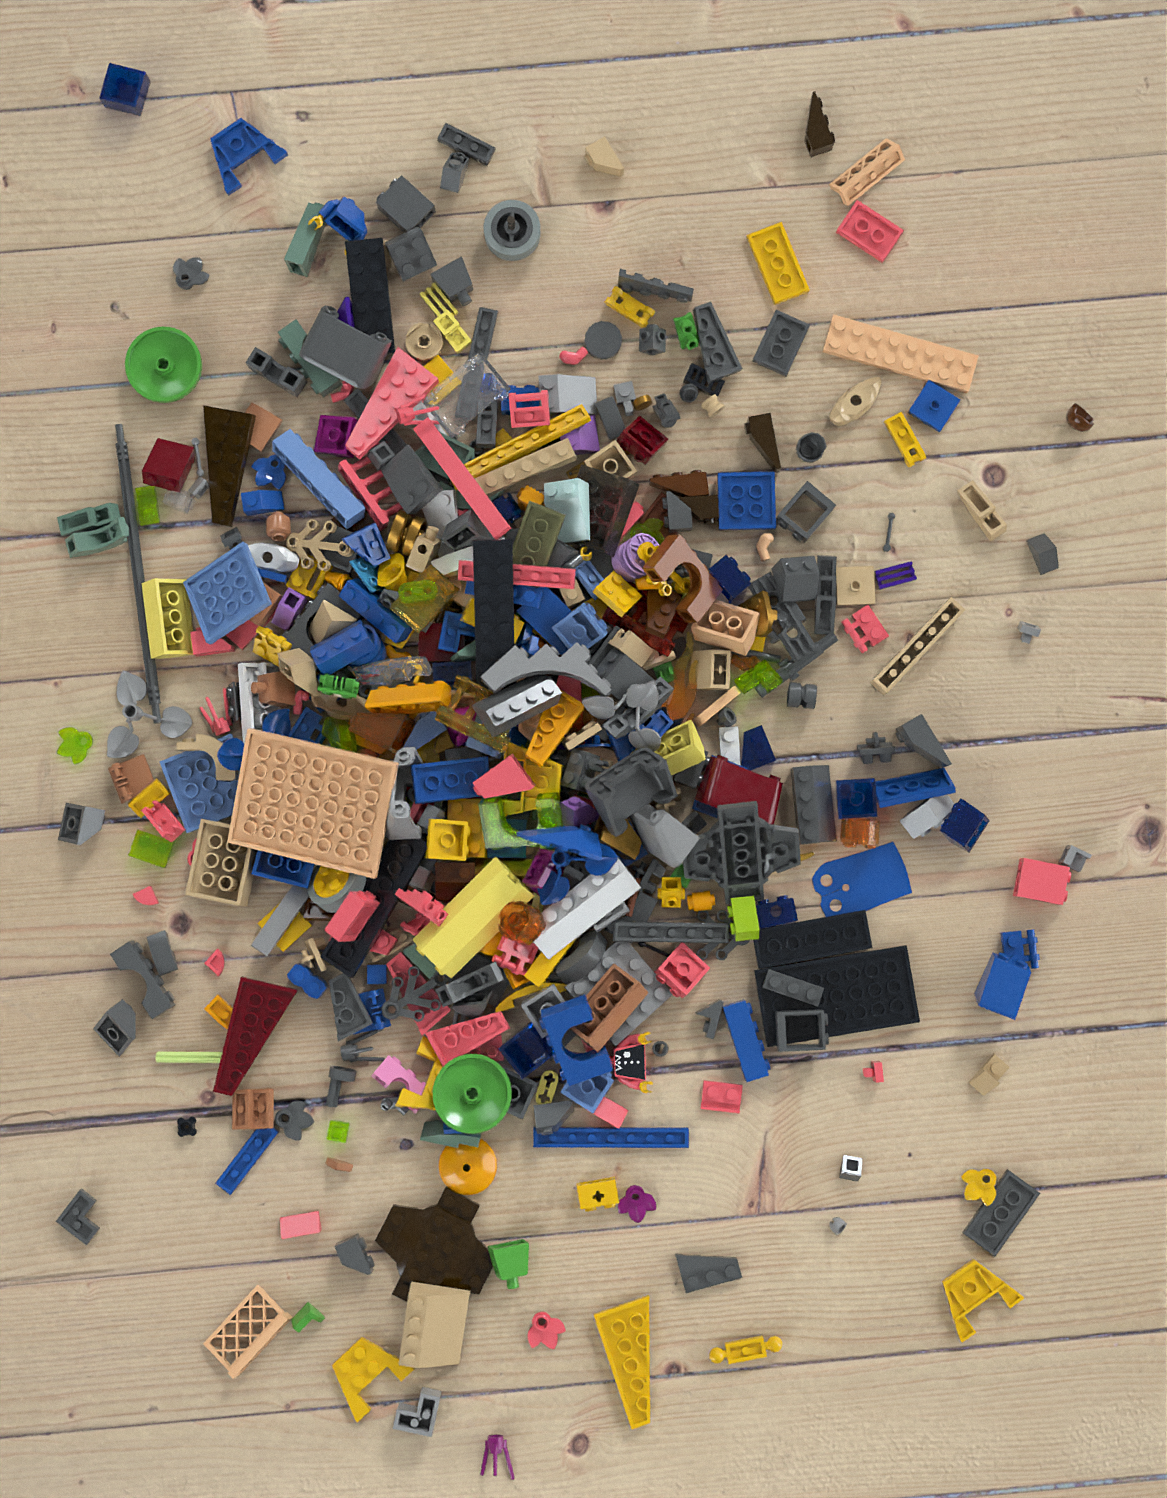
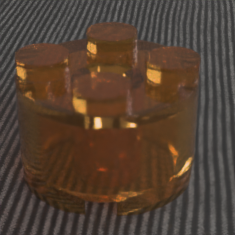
M841 818L840 842H843L845 847L856 848L857 844H861L864 848H876V844H879L880 820L875 819V823H873V821H870V818H848V821L845 818Z
M523 901L509 902L504 906L499 915V918H501L500 924H498L500 933L505 938L522 945H531L546 927L541 911Z

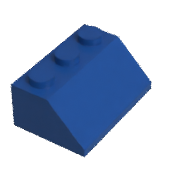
M360 619L310 647V653L316 666L325 675V673H334L375 650L376 647Z

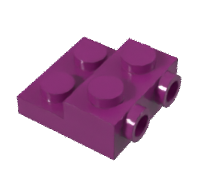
M320 415L314 452L317 454L335 455L336 457L354 458V455L346 449L345 444L358 420L354 417Z

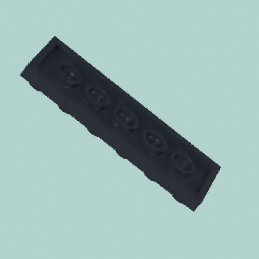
M383 238L345 241L354 328L369 336L377 332L385 334L388 339L392 340L387 354H394L396 350Z
M866 910L759 929V939L753 940L758 969L873 948Z

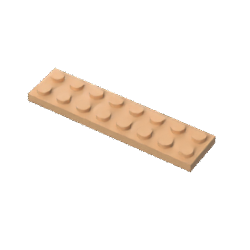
M834 314L823 348L824 353L926 382L930 380L937 385L965 393L969 392L978 360V355Z

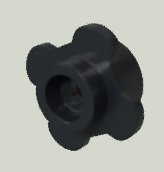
M181 1117L177 1120L178 1135L180 1137L196 1135V1118L184 1119Z

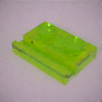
M137 829L128 856L166 868L175 842L171 843L163 837Z

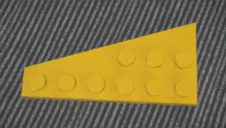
M649 1295L594 1314L631 1429L650 1424Z

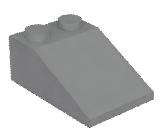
M559 374L538 376L539 392L541 390H548L550 418H555L580 404L584 406L589 415H598L595 402H597L595 377Z

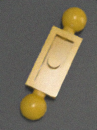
M762 1335L725 1342V1350L714 1347L709 1352V1358L716 1364L721 1363L724 1358L728 1359V1364L767 1357L766 1350L771 1352L780 1351L782 1341L779 1337L772 1336L767 1342H764Z

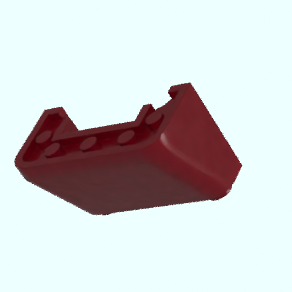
M717 755L716 758L711 756L695 800L716 808L717 805L757 801L758 817L765 820L768 824L774 825L783 783L780 782L781 778L771 774L769 777L731 764L727 762L728 758Z

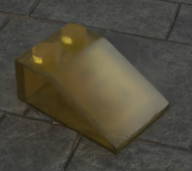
M430 565L389 608L419 634L454 601L460 589L433 565Z

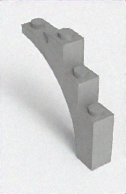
M577 642L561 657H559L560 653L555 647H549L545 644L530 659L527 658L529 654L522 647L519 649L515 645L481 676V681L494 694L519 679L545 674L561 675L576 679L596 690L601 696L608 697L611 694V684L605 678L601 679L597 675L598 671L592 664H587L590 661V651L585 645L582 644L580 646Z

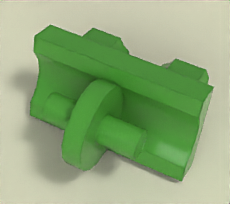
M689 312L683 317L674 318L673 321L681 349L687 348L691 350L698 347L699 339L692 313Z

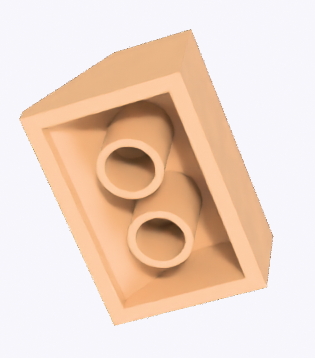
M715 600L700 621L692 624L691 629L694 640L746 656L754 642L760 614Z

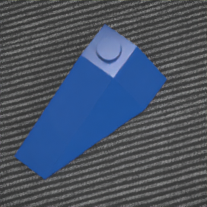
M580 824V827L563 826L518 831L516 836L546 846L551 845L563 851H571L584 857L602 860L598 834L592 832L591 827Z

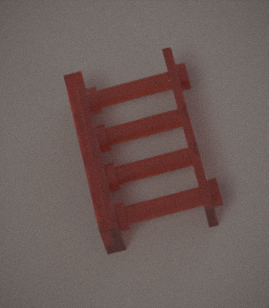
M628 582L632 587H634L637 590L636 585L634 583ZM637 590L642 597L635 604L638 608L632 617L626 614L620 617L609 606L606 608L602 616L603 620L613 626H618L625 633L628 630L632 631L649 647L667 658L675 646V643L671 641L677 631L683 634L689 624L685 623L676 611L669 625L670 629L664 639L646 632V626L638 622L644 611H647L646 590Z

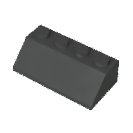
M534 675L526 677L473 704L472 708L492 737H495L557 705L562 692L551 677Z
M829 765L791 768L796 828L799 831L800 845L837 841Z

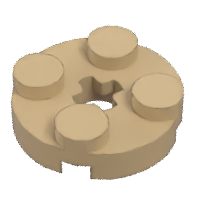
M417 323L408 330L406 348L413 358L421 362H427L441 353L444 346L443 337L435 325ZM421 338L429 339L427 346L420 345Z

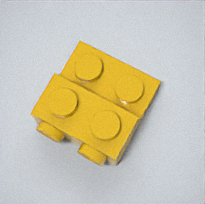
M429 819L426 858L466 861V857L469 854L467 838L470 835L468 822Z

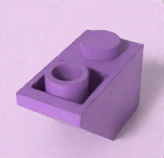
M289 587L277 606L272 623L285 631L287 629L290 630L293 626V621L300 615L307 604V598Z

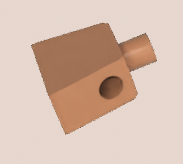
M280 671L258 675V682L251 684V691L258 694L260 703L281 708L296 706L295 685Z

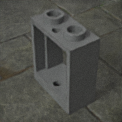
M807 481L776 517L777 523L785 530L788 528L797 541L805 543L833 511L836 504ZM803 493L825 511L807 533L785 515Z
M824 1010L775 1011L777 1051L826 1050V1045H829L828 1033H825V1025H828L827 1013L824 1014ZM817 1015V1044L786 1045L785 1016Z

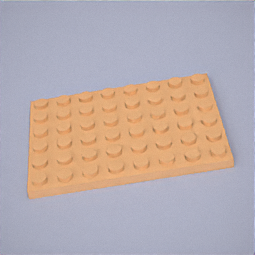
M248 728L227 843L375 879L378 875L386 833L390 797L399 763Z

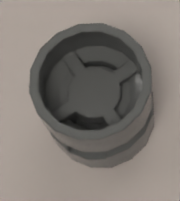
M789 682L787 707L798 708L802 705L805 709H815L817 685L805 684L802 686L801 683Z

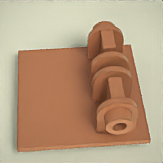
M144 754L120 764H112V767L108 768L121 804L132 800L154 781Z

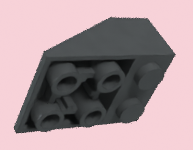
M472 508L448 523L441 538L454 552L473 546V540L494 539Z

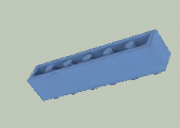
M289 429L272 441V451L346 530L364 518V503L353 496L350 488L340 482L339 477L328 469L323 460H319L316 457L313 449L303 443L299 434H295Z

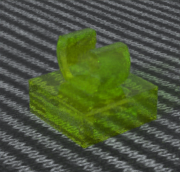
M331 1119L326 1140L346 1143L350 1123Z

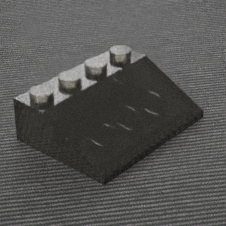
M581 464L577 478L589 483L590 540L572 543L614 557L640 484L629 478Z

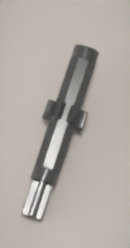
M831 631L818 642H814L818 650L795 663L792 659L790 661L787 658L778 663L780 666L778 670L754 687L757 693L763 698L786 680L794 681L800 676L798 671L838 641L837 636Z

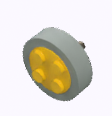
M317 865L311 876L308 894L310 899L323 910L335 913L350 891H363L366 877Z

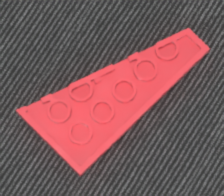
M397 347L346 442V449L360 460L398 423L396 409H400L399 405L406 404L422 395H427L439 383L438 378ZM419 402L413 404L409 408H414Z

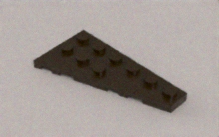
M203 405L212 523L232 527L256 415Z

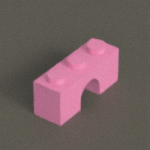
M389 1055L372 1074V1077L384 1088H387L394 1081H400L406 1086L407 1090L419 1095L422 1094L426 1084L425 1082L421 1083L418 1081L416 1074L410 1069H404L401 1066L400 1060ZM408 1107L415 1114L420 1110V1108Z

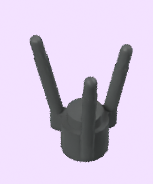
M383 1029L372 1030L358 1038L346 1041V1045L341 1046L343 1061H384V1057H356L359 1056V1053L372 1051L373 1047L359 1049L358 1045H354Z

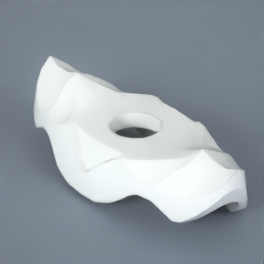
M271 543L248 545L257 568L281 573L294 571L298 567V555L283 546ZM266 552H270L273 556L270 563H265L263 560V555Z

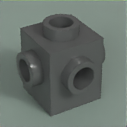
M649 324L646 328L639 329V352L651 356L666 352V330L659 328L656 324Z

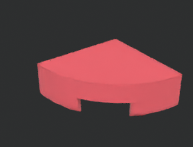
M152 886L132 894L138 902L144 905L159 904Z
M216 949L204 964L218 976L223 972L225 961L222 952Z

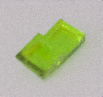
M155 486L135 488L140 525L160 523Z

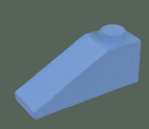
M426 712L419 715L420 719L417 720L402 748L415 747L417 750L447 730L436 712Z

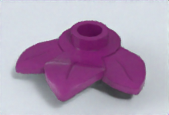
M638 1185L630 1186L626 1190L625 1196L619 1200L617 1205L619 1214L628 1212L630 1218L636 1223L644 1219L646 1211H655L657 1207L654 1197L651 1194L644 1193L643 1188ZM633 1194H638V1197H632Z

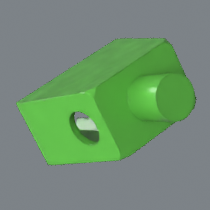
M524 1239L488 1246L496 1277L500 1280H506L508 1289L518 1288V1277L528 1274L529 1243Z

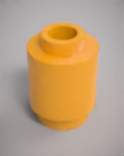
M709 890L692 892L691 895H687L688 910H693L694 912L712 910V906L715 905L714 894H710Z

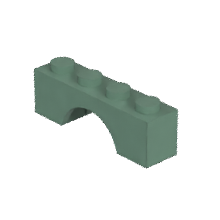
M297 319L278 331L281 337L278 341L284 349L288 347L291 352L289 354L290 358L295 364H300L302 367L300 372L305 379L310 378L313 382L310 386L316 394L320 393L324 398L342 385L336 376L300 357L299 353L307 334Z

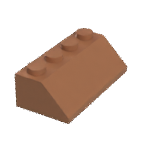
M613 964L586 995L592 1010L593 1020L573 1026L570 1030L592 1049L599 1052L645 998L648 991L639 981L616 964Z

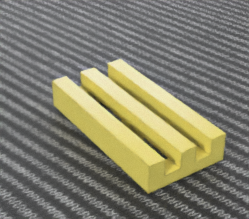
M435 282L431 284V287L426 288V291L420 293L422 299L437 317L441 314L427 298L428 294L443 312L447 309L432 292L433 290L437 292L449 307L453 316L458 314L456 308Z

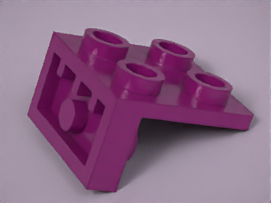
M539 849L522 881L538 896L537 888H543L551 871L558 874L556 865L551 860V856L555 851ZM561 867L562 874L565 870L564 867Z

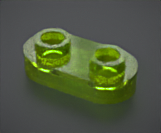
M431 580L406 582L398 589V596L404 603L429 601L437 595V585ZM426 588L431 589V593L426 594L424 593V590ZM410 591L412 595L407 597L404 593Z

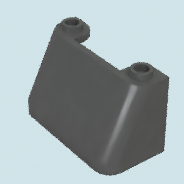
M323 306L301 347L300 357L360 389L368 388L378 379L392 340L380 332L369 336L339 320V313L334 307Z
M640 748L588 781L585 785L587 794L610 834L615 837L624 833L627 829V822L624 819L653 800L659 804H667L678 796L666 759L648 748Z

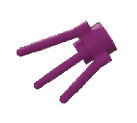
M489 1435L488 1440H485L481 1476L485 1472L489 1450L493 1454V1475L497 1476V1454L502 1453L503 1449L510 1477L512 1480L515 1479L507 1449V1440H503V1435Z

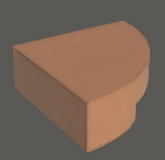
M327 1157L325 1163L327 1166L338 1171L350 1172L353 1168L351 1163Z

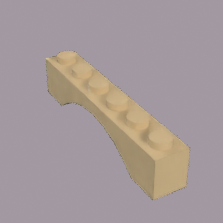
M566 438L479 476L475 480L490 498L513 484L542 472L562 467L577 460L569 439Z

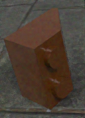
M436 862V900L451 901L475 877L476 863Z

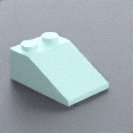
M580 478L544 483L545 507L566 514L557 539L564 543L590 540L589 483Z

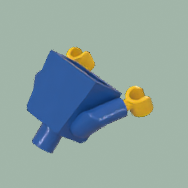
M346 197L326 202L318 212L319 215L313 217L308 222V225L315 221L317 227L314 230H317L323 225L322 220L325 219L324 222L348 241L364 240L368 231L364 220V212L355 205L354 200L347 199Z

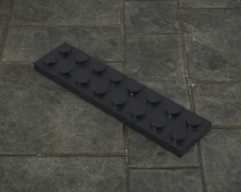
M512 539L473 540L476 695L494 694L481 681V676L514 647ZM515 682L505 686L503 689L515 684Z
M422 838L389 839L381 854L377 878L367 877L362 891L373 893L376 896L375 899L380 904L355 941L338 942L332 937L321 955L322 959L348 977L354 978L400 900L395 895L396 891L400 888L405 892L425 858L427 841Z

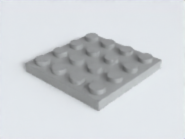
M615 941L605 950L603 957L590 973L576 982H570L564 987L573 998L587 995L613 964H616L639 981L648 991L645 998L609 1039L614 1046H617L672 995L665 984H661L656 979V974L629 942Z

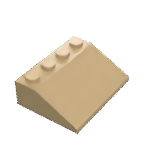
M201 819L185 895L237 906H248L254 877L251 873L258 850L227 843L230 824Z
M411 1282L399 1365L425 1368L459 1364L470 1291Z

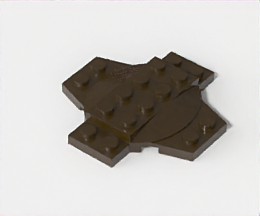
M445 1187L438 1203L425 1209L393 1204L375 1239L376 1243L396 1262L400 1275L392 1295L407 1302L411 1282L468 1290L472 1294H480L493 1268L488 1248L476 1237L472 1224L480 1204Z

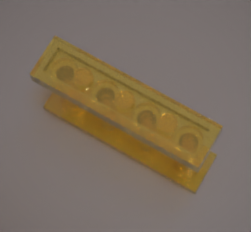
M457 675L454 682V687L457 690L447 707L442 705L438 707L435 720L505 754L511 740L507 737L510 729L492 737L483 723L479 724L472 720L475 714L472 705L494 693L472 682L467 677ZM464 692L475 698L466 714L461 715L454 710Z

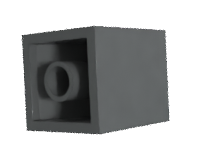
M615 647L610 650L596 668L598 671L597 675L601 679L605 678L611 684V694L609 697L616 703L622 699L624 694L626 695L631 685L645 684L650 681L655 682L634 661ZM626 701L621 704L626 709L630 707Z

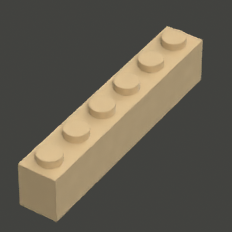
M950 597L873 678L870 684L883 696L887 694L958 619L965 609Z

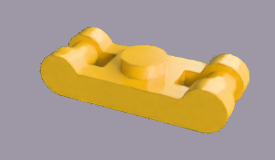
M614 286L611 296L607 297L604 301L607 306L642 328H646L648 325L647 321L655 314L651 307L642 304L617 286ZM618 297L623 300L621 304L616 302ZM639 311L644 313L642 317L637 316Z

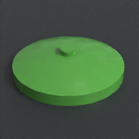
M155 327L144 331L131 343L125 358V371L130 384L141 396L153 402L170 403L184 398L196 387L202 373V357L194 341L184 332L172 327Z
M466 1054L452 1059L440 1070L433 1086V1103L437 1114L448 1127L464 1134H479L491 1130L503 1120L511 1103V1084L505 1070L496 1061L484 1055Z

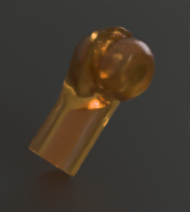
M733 654L730 663L742 671L756 668L759 660L755 656L741 659Z

